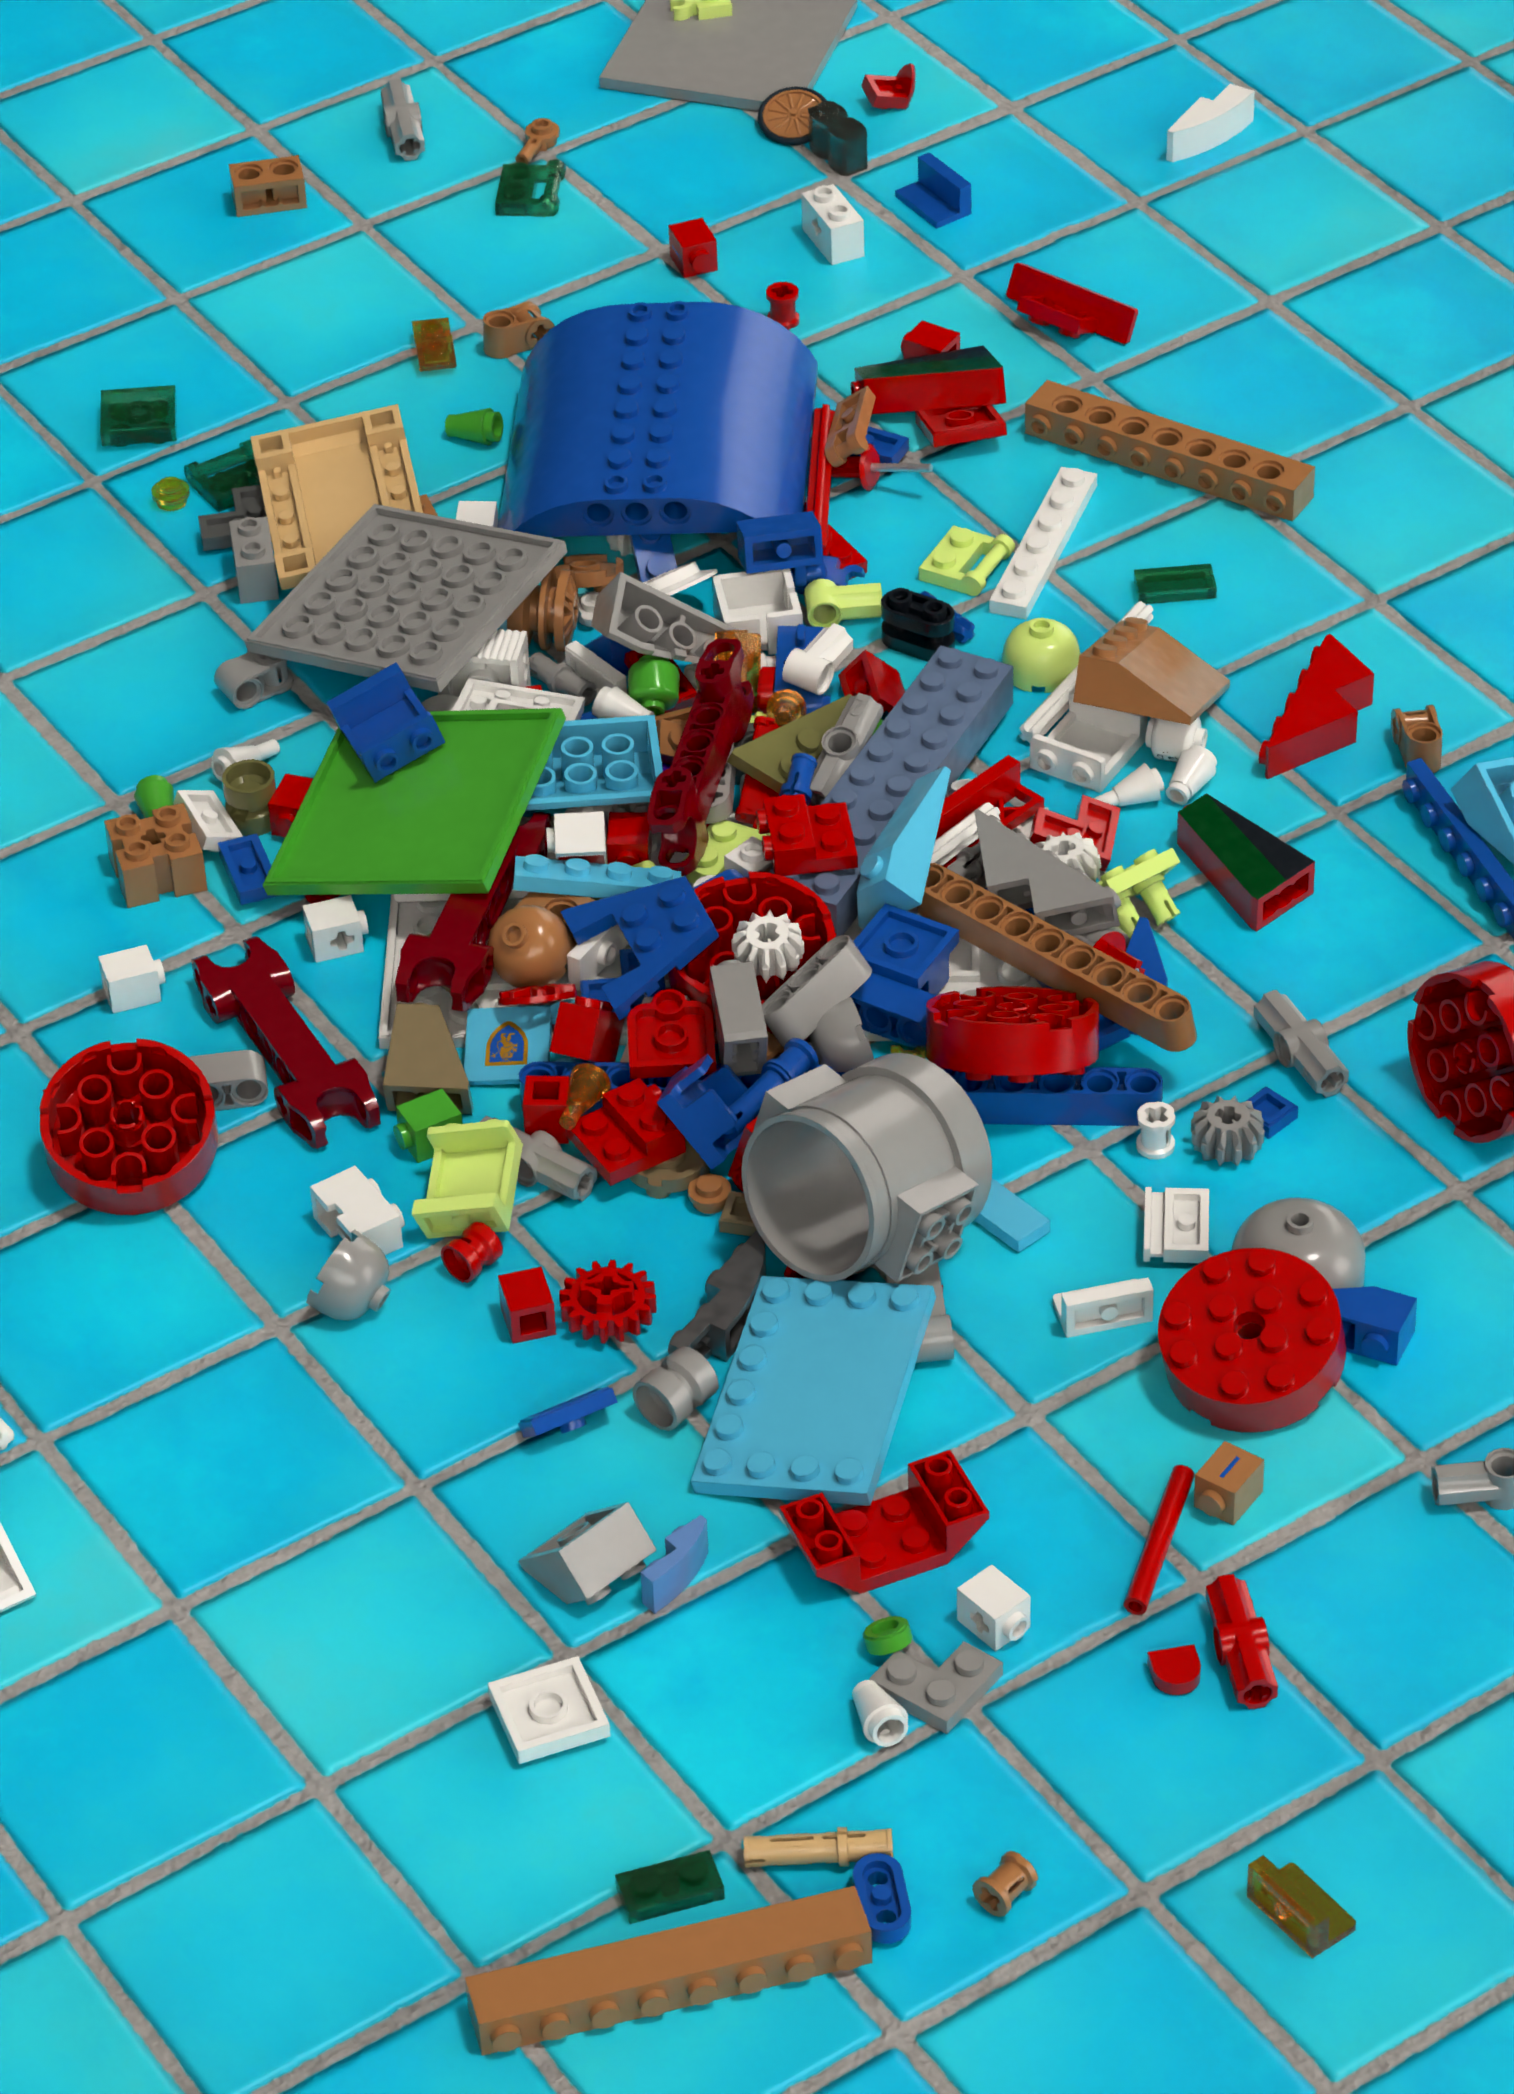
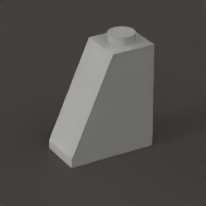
M726 960L717 966H710L709 987L721 1066L724 1064L728 1065L737 1076L761 1074L762 1067L767 1060L768 1034L753 962L742 963L739 960Z

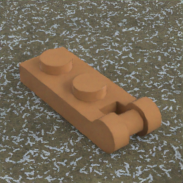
M868 386L837 403L825 446L826 458L835 468L846 463L848 456L852 454L859 455L869 448L865 437L876 396Z

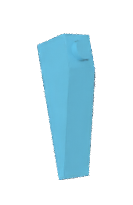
M948 767L939 768L915 781L864 858L860 868L861 876L857 889L858 926L864 929L885 903L906 911L922 904L951 773Z

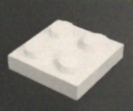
M578 1656L487 1683L489 1698L519 1764L611 1737L609 1721Z

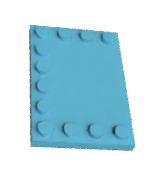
M761 1276L691 1479L694 1493L800 1500L822 1492L828 1503L871 1506L936 1300L933 1286L844 1280L825 1282L809 1278Z

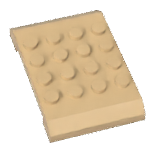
M398 404L250 437L268 518L281 590L295 588L374 504L423 513Z

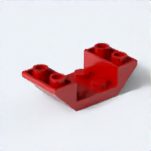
M951 1450L908 1463V1489L874 1500L871 1506L860 1505L835 1514L821 1492L779 1507L781 1517L815 1575L860 1594L947 1565L989 1519L987 1507Z

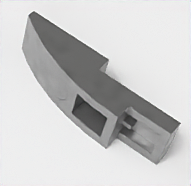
M758 1231L745 1243L739 1244L730 1259L719 1270L716 1269L710 1274L705 1285L707 1303L700 1306L695 1317L683 1330H678L672 1336L668 1345L669 1354L677 1348L685 1346L696 1350L706 1359L712 1355L727 1362L735 1353L761 1276H766L765 1242Z

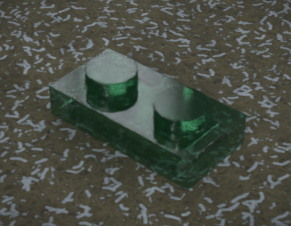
M710 1850L615 1874L616 1889L629 1924L725 1899L724 1885Z

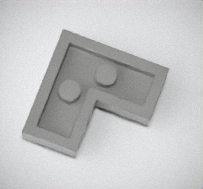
M964 1641L937 1670L901 1651H897L886 1660L869 1680L875 1681L907 1713L948 1734L1003 1675V1662Z

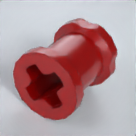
M776 282L769 285L766 289V298L770 302V312L767 314V317L780 323L788 330L797 327L799 324V314L795 308V301L799 296V289L796 285L789 282Z

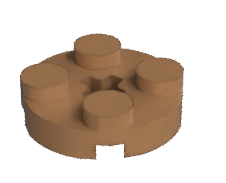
M578 554L563 557L564 564L554 566L553 568L556 573L557 582L561 570H573L576 578L577 592L578 588L593 587L595 592H601L620 571L624 573V561L622 558L616 557L615 564L608 562L607 555Z

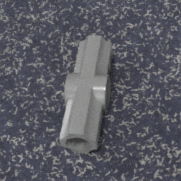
M401 79L388 80L387 85L381 88V101L387 137L392 138L396 155H400L405 161L417 160L420 153L425 151L419 103L414 102L410 85L403 83Z
M858 693L856 696H850L835 727L830 728L823 735L821 740L823 750L816 761L817 767L814 771L810 787L812 791L810 804L812 806L820 805L873 735L884 711L882 705L873 700L871 696Z
M1277 990L1263 994L1262 999L1254 1005V1017L1272 1038L1274 1050L1280 1063L1285 1068L1294 1066L1316 1093L1323 1094L1325 1098L1338 1094L1342 1086L1348 1082L1349 1070L1330 1049L1327 1034L1322 1024L1317 1019L1307 1021L1286 994H1280Z
M485 1116L480 1122H485V1121H487V1120L497 1119V1118H495V1117H494V1118H491V1117H489V1116ZM513 1127L523 1143L517 1178L518 1183L531 1187L539 1182L573 1200L577 1199L581 1202L591 1194L594 1183L597 1180L596 1167L563 1152L558 1141L545 1131L538 1130L529 1135Z
M1511 1448L1495 1449L1488 1453L1485 1461L1432 1466L1431 1480L1435 1505L1485 1501L1490 1507L1498 1510L1514 1509V1450Z

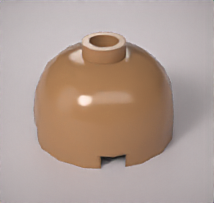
M522 905L512 908L500 916L490 930L487 945L494 948V969L501 979L516 988L556 983L567 971V968H565L568 962L567 954L574 948L572 933L565 922L551 911L534 905Z

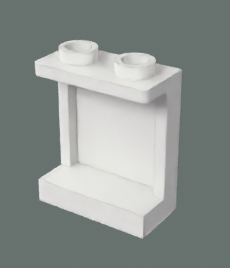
M1074 686L1069 692V712L1047 737L1035 733L1030 739V768L1101 793L1146 741L1148 717L1073 702Z

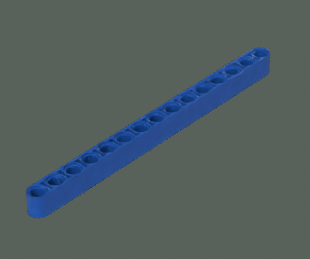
M532 1062L525 1065L519 1072L521 1108L523 1111L526 1075L569 1076L572 1120L602 1108V1094L635 1079H630L629 1062ZM716 1063L717 1070L721 1067V1063ZM1085 1067V1073L1082 1075H1063L1060 1073L1034 1075V1081L1029 1083H1013L1008 1081V1076L991 1075L989 1080L973 1081L965 1078V1072L943 1069L969 1096L983 1124L1139 1126L1137 1110L1140 1106L1148 1102H1162L1163 1100L1162 1076L1157 1071L1148 1068ZM836 1072V1073H838L840 1076H842V1075L845 1074L846 1072ZM761 1074L737 1077L748 1089L761 1077ZM703 1075L698 1080H704L709 1075ZM672 1077L642 1078L641 1080L647 1087L656 1084L663 1093Z

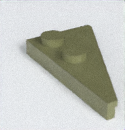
M848 694L735 748L727 762L779 793L781 786L787 781L792 756L796 753H805L817 760L823 750L821 743L823 735L827 730L835 727L850 696L853 695Z

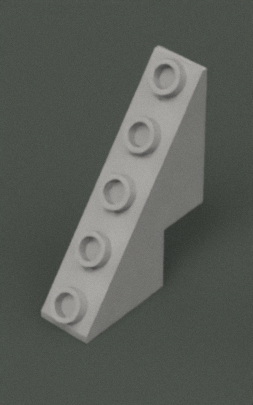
M978 809L974 810L988 891L1023 910L1033 908L1036 917L1072 936L1120 926L1117 908L1121 906V900L1112 888L1101 886L1090 879L1083 870L1072 868L1062 862L1052 851H1045L1033 844L1023 833H1016L1007 828L994 815L988 816Z

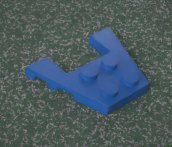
M686 876L561 911L578 945L618 925L640 964L639 967L601 986L619 1021L628 1016V1013L631 1011L630 1005L641 995L644 994L650 997L660 988L658 981L675 967L680 971L719 937L713 922Z

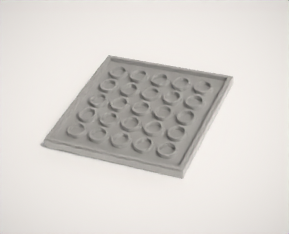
M374 504L245 640L246 648L251 653L364 677H371L397 662L411 687L440 693L568 552L564 540Z

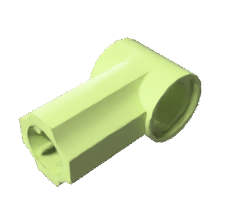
M817 579L805 587L804 599L807 617L812 627H830L833 623L839 624L841 620L882 617L881 583L837 586L831 580Z

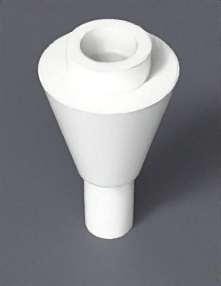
M271 739L256 746L217 748L212 756L211 767L213 774L218 780L222 781V774L233 763L250 759L262 761L279 754L280 745L275 739Z
M1143 763L1112 787L1111 791L1094 797V799L1113 806L1160 801V791H1163L1165 787L1159 771L1155 767L1150 769L1146 763Z

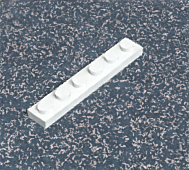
M1060 468L989 600V613L1027 620L1097 487V473L1082 471L1078 468Z

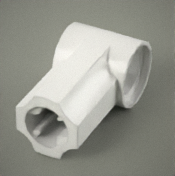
M833 623L830 627H824L804 650L795 648L791 651L783 667V680L817 695H823L832 682L835 669L853 650V638L848 635L844 627Z

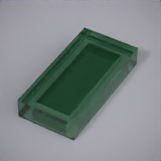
M1211 564L1134 570V584L1138 602L1142 601L1144 604L1214 599L1217 595V586Z

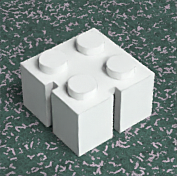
M790 568L747 574L745 571L712 576L715 618L756 638L753 657H757L758 653L765 650L768 651L769 655L776 654L778 626H798L803 624L802 610L797 592H795Z

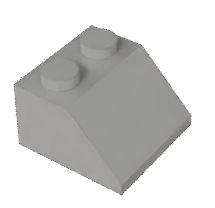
M629 1502L587 1512L518 1562L524 1571L566 1604L585 1600L586 1604L590 1605L611 1592L608 1584L618 1577L625 1580L646 1567L643 1560L657 1549Z

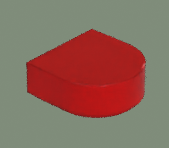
M762 667L759 671L757 708L758 711L767 715H774L776 667Z
M1194 1644L1148 1652L1147 1664L1153 1682L1159 1690L1171 1695H1183L1193 1691L1199 1685L1201 1664Z

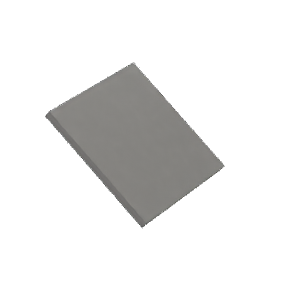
M646 0L599 76L600 88L759 112L763 101L780 89L795 86L813 89L857 10V0H731L732 16L699 20L698 16L695 15L682 21L674 20L673 11L670 10V0Z

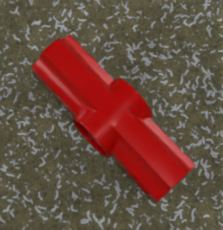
M1234 1574L1218 1576L1212 1584L1206 1586L1205 1594L1214 1624L1213 1637L1218 1662L1221 1666L1226 1665L1237 1703L1244 1704L1249 1709L1265 1707L1269 1701L1278 1697V1684L1269 1659L1270 1646L1265 1621L1262 1616L1256 1617L1245 1580H1239Z

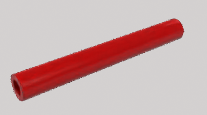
M1177 1465L1172 1469L1126 1595L1124 1607L1132 1614L1142 1615L1147 1610L1195 1474L1191 1468L1185 1465Z

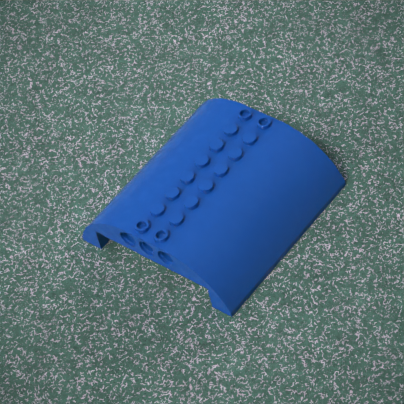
M638 302L635 304L608 305L594 308L565 319L551 328L536 343L527 357L522 370L497 528L544 537L737 532L736 521L804 512L818 362L801 340L780 323L758 312L735 305L716 302Z

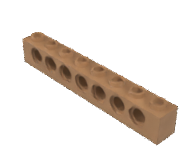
M1046 380L1025 403V434L1293 522L1314 498L1315 466L1049 380Z

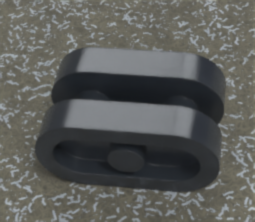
M906 588L893 589L882 597L881 616L884 621L881 630L882 642L886 647L927 662L940 645L955 648V635L952 632L955 627V611L951 605Z

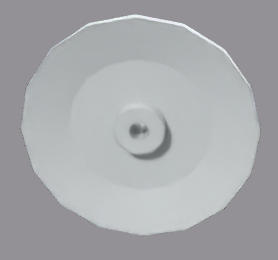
M693 561L643 583L671 596L714 576L718 571L717 569L700 571L696 562Z

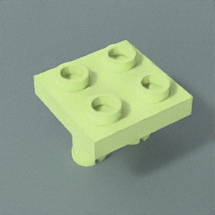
M1173 848L1160 854L1155 849H1152L1133 861V865L1126 869L1120 865L1100 877L1101 881L1097 882L1103 887L1108 886L1112 888L1121 900V906L1117 908L1120 922L1119 927L1127 934L1129 939H1131L1139 919V915L1130 900L1131 897L1141 895L1157 926L1164 924L1165 921H1170L1181 913L1162 882L1165 880L1164 876L1180 863Z

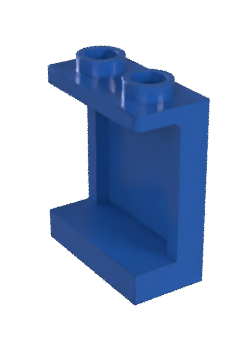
M397 662L326 702L341 732L374 782L381 780L445 743L433 716L429 711H426L417 698Z

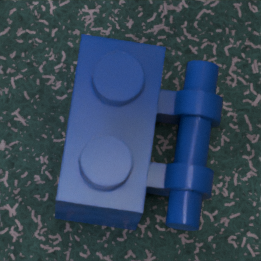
M813 511L736 521L738 557L747 574L790 568L795 587L806 586L807 582L821 579L819 564H824L822 531Z

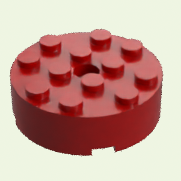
M748 872V877L724 881V877L721 876L710 880L694 889L713 922L719 937L680 971L675 967L668 972L671 989L687 995L690 1000L705 1003L713 1012L709 987L710 966H717L726 960H734L731 940L733 934L737 933L736 929L739 921L749 922L752 912L760 917L766 916L769 909L774 917L787 913L790 923L799 924L802 940L804 941L805 951L803 958L799 959L798 970L827 942L836 937L831 912L823 900L810 888L782 875L768 872ZM787 971L784 981L774 975L770 976L766 983L761 975L756 976L761 1004L796 971Z
M1483 961L1429 978L1422 984L1413 999L1418 1005L1415 1019L1408 1021L1407 1028L1410 1062L1422 1096L1437 1119L1446 1116L1456 1126L1454 1134L1461 1139L1473 1143H1486L1513 1135L1514 970L1498 962Z
M1041 987L976 988V996L960 994L957 991L940 994L931 998L926 1003V1057L941 1069L965 1072V1078L973 1081L989 1080L991 1075L1008 1076V1081L1013 1083H1029L1034 1081V1075L1055 1073L1082 1075L1085 1073V1067L1095 1063L1099 1058V1003L1092 998H1084L1083 1003H1081L1079 1000H1076L1075 992Z
M136 1038V1043L111 1045L110 1041L91 1046L70 1058L60 1067L49 1081L41 1099L40 1133L49 1169L56 1182L69 1196L91 1209L116 1215H138L168 1207L196 1188L214 1161L218 1145V1126L210 1086L199 1067L185 1054L169 1045L153 1040Z
M1244 1248L1212 1256L1194 1266L1179 1279L1169 1292L1160 1312L1158 1341L1167 1379L1172 1391L1189 1412L1192 1409L1197 1414L1210 1420L1211 1425L1221 1429L1236 1432H1264L1291 1425L1311 1414L1319 1407L1318 1402L1332 1386L1336 1387L1344 1369L1346 1341L1340 1308L1333 1289L1323 1275L1312 1265L1283 1251L1267 1248Z

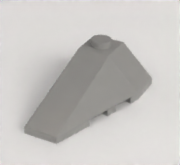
M621 571L597 595L591 626L605 637L638 653L698 664L707 645L716 639H739L744 653L741 672L747 673L751 669L756 638ZM733 652L719 653L715 656L714 660L727 661Z

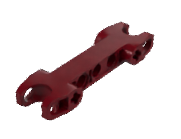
M716 639L707 645L700 657L695 670L698 691L671 767L658 775L651 792L646 816L652 834L661 833V848L658 856L659 864L675 871H681V876H687L693 872L705 853L709 841L705 822L732 745L744 737L751 719L755 696L749 680L741 682L744 653L739 639ZM733 652L727 661L714 660L715 656L719 653ZM675 852L689 853L688 858L682 862H670Z
M535 812L529 822L518 826L489 893L451 894L430 936L414 933L408 935L400 950V963L395 981L397 1001L410 1003L415 1000L422 990L433 986H444L451 988V1010L465 1012L484 993L494 969L493 946L486 945L489 939L491 928L499 918L513 890L515 856L525 857L530 854H538L547 857L546 828L552 827L550 813Z
M253 936L243 940L246 950V961L238 966L221 967L215 965L206 955L191 959L193 977L203 999L204 1009L217 1024L235 1017L283 1083L274 1088V1097L281 1116L293 1133L301 1137L312 1148L317 1149L328 1145L324 1122L331 1117L339 1115L356 1118L365 1128H372L381 1124L379 1105L369 1084L368 1075L355 1058H351L335 1064L287 999V997L295 994V984L288 966L276 950L269 947L259 937Z

